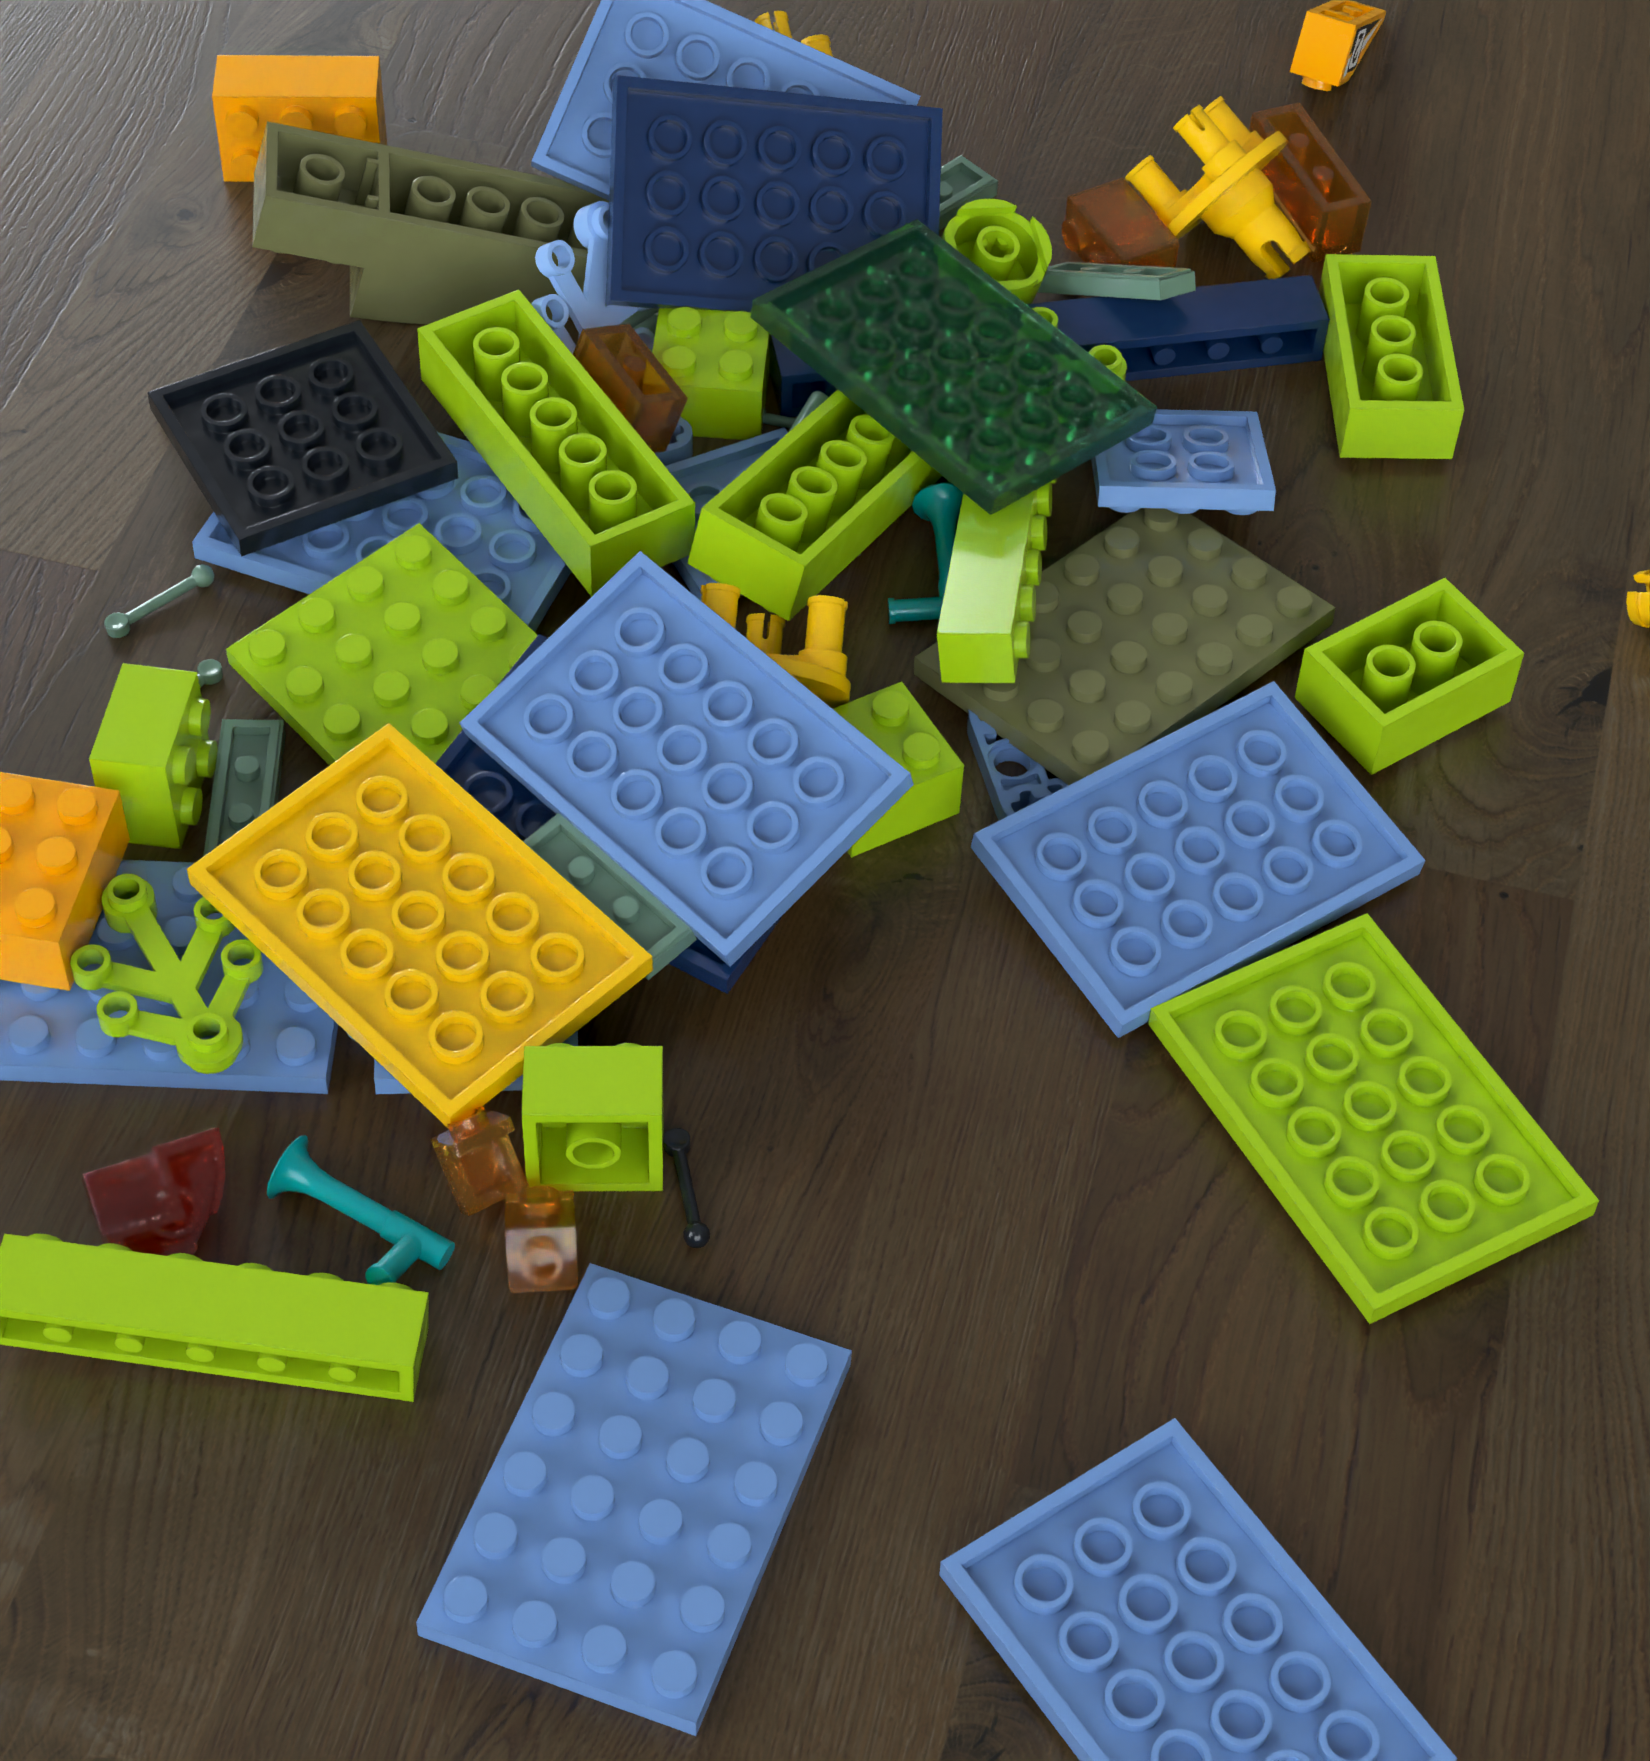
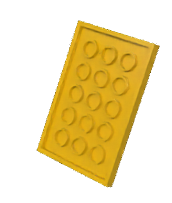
M390 723L386 724L187 868L190 884L450 1131L455 1129L523 1074L524 1046H547L554 1043H563L653 971V958L651 954Z

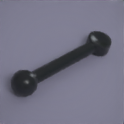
M673 1128L664 1135V1150L669 1156L674 1158L688 1224L684 1229L683 1238L688 1246L701 1248L708 1243L710 1231L707 1225L700 1220L686 1155L690 1150V1135L684 1129Z

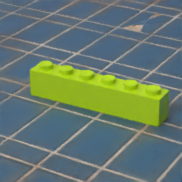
M976 426L937 629L942 683H1015L1019 658H1029V622H1034L1036 616L1035 586H1040L1041 551H1045L1047 545L1046 517H1051L1052 513L1051 483H1056L1057 450L1047 449L1045 426Z
M4 1233L0 1246V1345L414 1402L429 1329V1292L415 1291L404 1284L394 1282L372 1285L344 1281L340 1277L329 1273H313L307 1276L278 1272L257 1263H244L235 1266L206 1262L186 1253L163 1256L134 1252L128 1247L114 1243L91 1246L63 1242L59 1238L48 1234L39 1233L26 1237Z

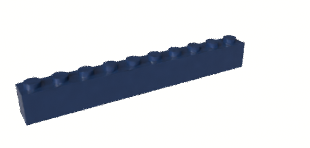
M1312 275L1198 286L1196 291L1164 300L1091 297L984 308L996 312L1002 318L1001 339L993 347L982 348L968 363H986L1023 330L1026 312L1035 307H1046L1057 314L1056 338L1049 344L1040 345L1024 361L1084 358L1092 348L1098 345H1110L1121 352L1122 357L1127 363L1125 381L1321 361L1330 319ZM983 309L770 330L769 374L780 415L786 417L798 416L811 393L815 391L822 392L830 397L879 353L906 368L920 355L926 353L943 354L968 332L971 314ZM1080 381L1031 383L1041 390L1081 386ZM989 385L974 386L987 396L991 393L999 392Z

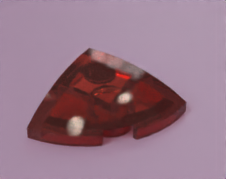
M219 1127L154 1146L150 1154L83 1174L82 1183L103 1244L114 1243L128 1247L134 1252L163 1256L175 1253L194 1255L199 1248L197 1241L202 1235L210 1216L217 1214L223 1195L225 1157Z

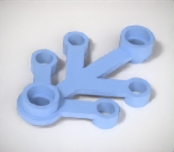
M598 201L582 207L574 217L575 235L580 243L588 249L583 292L571 272L575 263L572 248L565 241L555 240L540 246L536 252L535 260L539 271L549 278L558 295L549 294L535 299L531 305L609 397V381L631 364H639L651 360L655 336L649 329L644 327L625 332L620 338L619 347L600 358L601 340L604 335L637 311H645L651 308L605 305L609 203ZM552 252L557 256L558 266H556L552 259ZM546 305L551 310L552 321L547 316ZM569 316L579 332L577 347L564 327ZM636 339L640 343L641 353L638 351L636 347Z

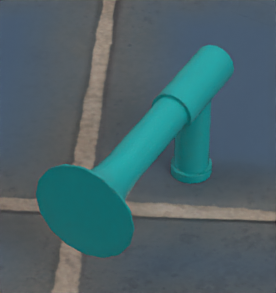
M949 483L935 484L920 490L914 496L912 502L914 513L920 518L930 521L934 530L939 572V597L897 600L888 598L889 624L903 621L940 619L964 487Z
M306 1135L299 1136L287 1147L278 1160L268 1182L267 1196L269 1199H275L282 1192L288 1191L307 1194L380 1234L381 1238L394 1244L377 1263L372 1264L367 1269L365 1278L368 1284L396 1283L417 1259L426 1262L438 1270L444 1268L455 1249L454 1242L397 1210H390L326 1173L310 1157L307 1151L309 1140Z

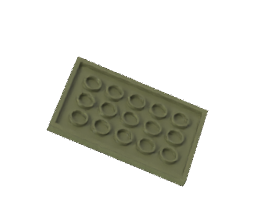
M1140 508L1135 512H1130L1042 571L1040 586H1035V621L1029 622L1030 655L1029 658H1019L1015 683H942L938 642L914 657V675L968 713V710L972 711L978 716L980 721H985L994 728L1003 739L1007 738L1014 747L1070 785L1216 710L1332 626L1335 607L1192 514L1174 513L1165 508Z

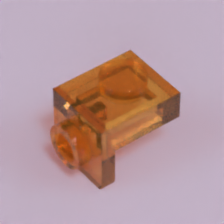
M478 1107L470 1117L452 1122L451 1124L446 1123L449 1130L430 1139L460 1212L467 1216H471L530 1187L508 1136V1133L515 1130L512 1120L508 1115L492 1110L486 1112L485 1107Z
M532 1186L522 1190L520 1193L505 1194V1238L509 1290L512 1293L575 1289L578 1286L574 1190L558 1191L550 1186Z

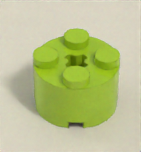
M978 199L968 202L959 208L957 214L946 225L937 251V302L944 309V313L1032 304L1052 259L1051 242L1042 224L1033 216L1029 222L1026 218L1015 212L1016 205L1000 199Z

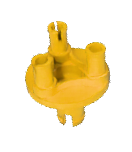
M1222 96L1215 99L1204 110L1199 104L1190 111V115L1186 114L1178 121L1173 129L1181 135L1205 164L1202 167L1204 175L1189 191L1184 189L1180 192L1154 161L1152 155H1149L1125 176V179L1134 186L1155 211L1156 214L1153 216V219L1163 229V234L1171 243L1177 241L1200 222L1204 221L1214 234L1234 239L1250 260L1266 273V278H1281L1290 268L1274 250L1271 244L1272 241L1278 245L1293 264L1300 259L1302 260L1311 251L1307 241H1302L1296 228L1275 204L1273 184L1261 171L1286 146L1288 140L1280 131L1273 133L1265 140L1256 130L1250 132L1225 103V99Z
M723 583L701 585V601L733 628L736 627L738 598H740L741 589ZM826 595L808 598L805 649L799 651L798 655H781L785 619L771 614L770 622L767 624L766 639H764L765 613L749 614L746 617V638L832 709L849 702L851 683L846 678L848 657L842 653L845 613L848 608L847 601L839 597Z

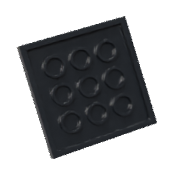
M360 320L147 392L152 413L241 557L459 478L457 460Z

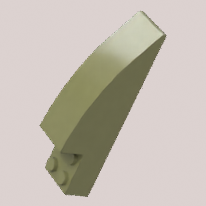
M267 121L254 172L252 247L280 254H292L324 260L333 264L350 265L351 318L410 324H430L518 289L531 304L540 297L549 294L558 295L549 278L539 271L535 260L538 248L555 240L565 241L572 248L575 263L571 272L583 292L588 249L580 243L575 235L574 217L582 207L598 201L608 203L609 201L563 180ZM552 252V259L556 266H558L557 256ZM546 305L547 316L552 320L551 310Z

